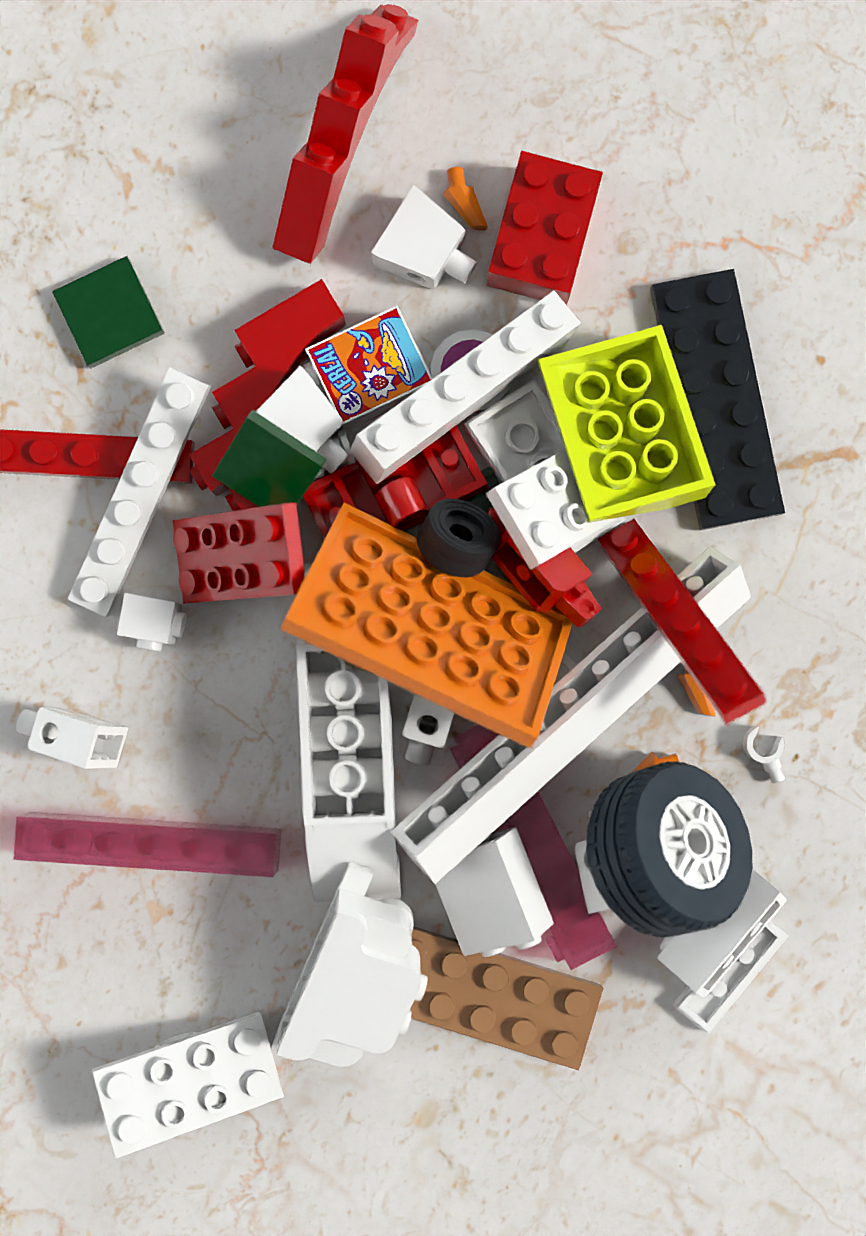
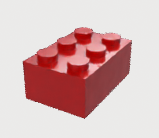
M521 150L488 270L486 286L537 300H542L552 291H555L567 305L603 172Z

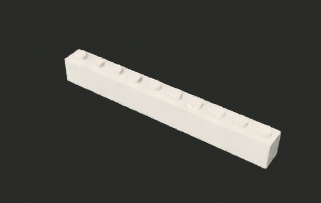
M711 546L677 575L716 629L751 598L741 565ZM643 607L553 686L538 739L531 749L499 734L391 831L410 859L434 884L442 879L680 662Z

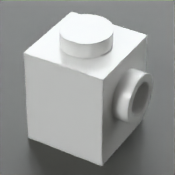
M124 593L117 635L136 638V647L162 651L163 643L175 645L176 637L182 638L186 626V613L181 612L183 604Z

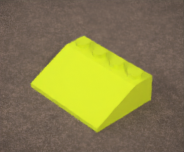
M662 325L538 359L541 374L589 523L665 510L707 497L715 486V482Z

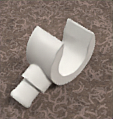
M752 726L743 736L742 747L745 754L751 760L763 764L765 772H768L771 783L784 780L785 777L781 772L780 768L782 766L779 761L785 748L784 737L778 736L771 752L760 756L753 748V740L757 735L759 726Z

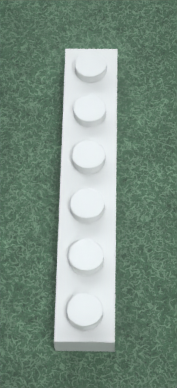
M169 367L72 587L68 600L105 617L110 615L211 388L210 385Z

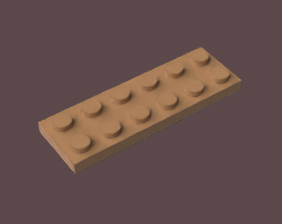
M413 926L411 933L412 945L419 951L421 974L427 976V986L420 1001L414 1000L410 1008L411 1019L579 1071L604 989L601 984L501 953L490 957H482L481 953L463 956L458 940Z

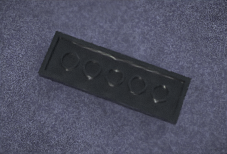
M734 269L653 284L650 292L657 326L662 325L715 482V486L706 498L694 501L700 531L784 514V504Z

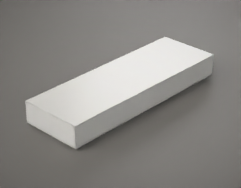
M769 921L706 998L701 997L687 986L674 1001V1007L708 1035L789 936L772 921Z

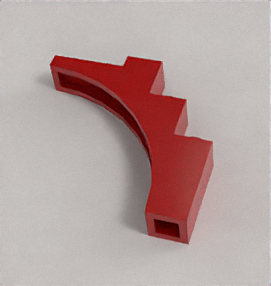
M380 4L371 15L362 16L359 14L345 28L334 77L319 93L308 141L292 159L272 249L312 264L324 248L344 181L368 119L393 67L415 35L419 20L409 16L408 12L402 7L392 4Z
M322 279L234 330L241 341L234 346L246 368L253 364L255 367L214 390L212 394L218 404L211 407L223 428L226 429L232 426L233 429L189 454L195 464L189 471L202 491L209 488L216 496L230 490L231 493L225 496L232 511L258 508L257 505L212 477L252 409L257 411L308 358L306 348L331 337L346 326L342 311Z

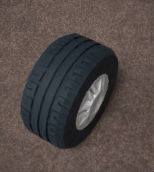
M666 761L612 781L609 786L603 789V792L600 793L598 800H596L593 806L586 834V852L589 869L596 888L607 906L628 926L645 935L660 938L672 937L716 927L726 922L738 910L750 884L753 869L752 845L749 830L739 806L730 792L716 778L694 765L679 761Z

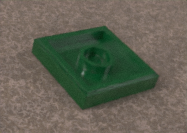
M128 256L52 291L86 365L90 369L165 334Z
M252 409L212 474V477L258 507L296 503L297 506L327 461V458Z

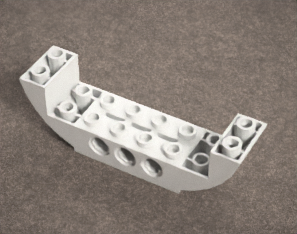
M303 564L305 578L312 564ZM297 637L296 653L303 818L310 879L316 902L333 901L349 863H356L361 867H368L374 871L365 897L371 899L401 898L397 840L391 833L396 827L390 681Z

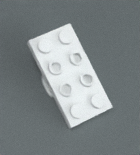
M566 449L486 493L530 570L618 519L613 518L589 523Z
M255 1012L198 1033L192 1031L169 1037L157 1043L154 1048L91 1069L115 1158L284 1097L260 1012Z

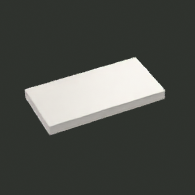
M535 379L472 418L463 426L489 467L494 471L500 484L565 450L552 405ZM619 517L570 546L571 549L576 553L626 520V518Z

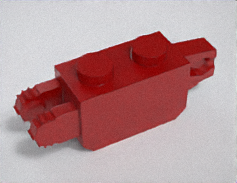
M489 508L486 513L495 521L500 532L499 546L492 559L533 609L542 613H548L556 607L577 628L591 621L602 608L585 584L592 576V572L571 547L530 570L495 508Z

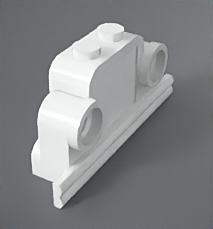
M356 863L348 864L271 1043V1048L277 1050L276 1055L295 1061L311 1058L330 1065L346 1067L359 1061L364 1051L373 1054L389 1051L393 1047L397 1036H404L411 1020L410 1008L414 1000L420 1001L427 986V976L421 974L420 954L416 947L412 945L413 914L408 905L393 898L377 901L365 897V893L374 875L372 869L361 867Z

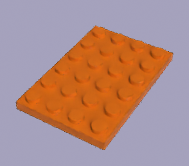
M343 503L280 629L531 749L538 739L572 622L556 607L548 613L535 611L513 584L484 570L473 577H456L438 570L424 558L419 550L416 537Z

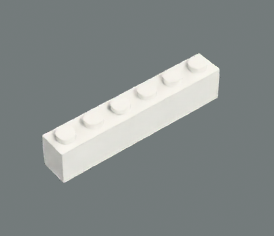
M552 291L358 433L350 452L374 482L378 484L538 364V359L550 356L566 344L581 324L558 294Z

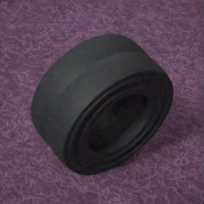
M444 499L435 503L426 515L417 536L418 547L424 558L438 570L456 577H473L480 574L489 564L500 542V532L495 521L478 506L460 499Z

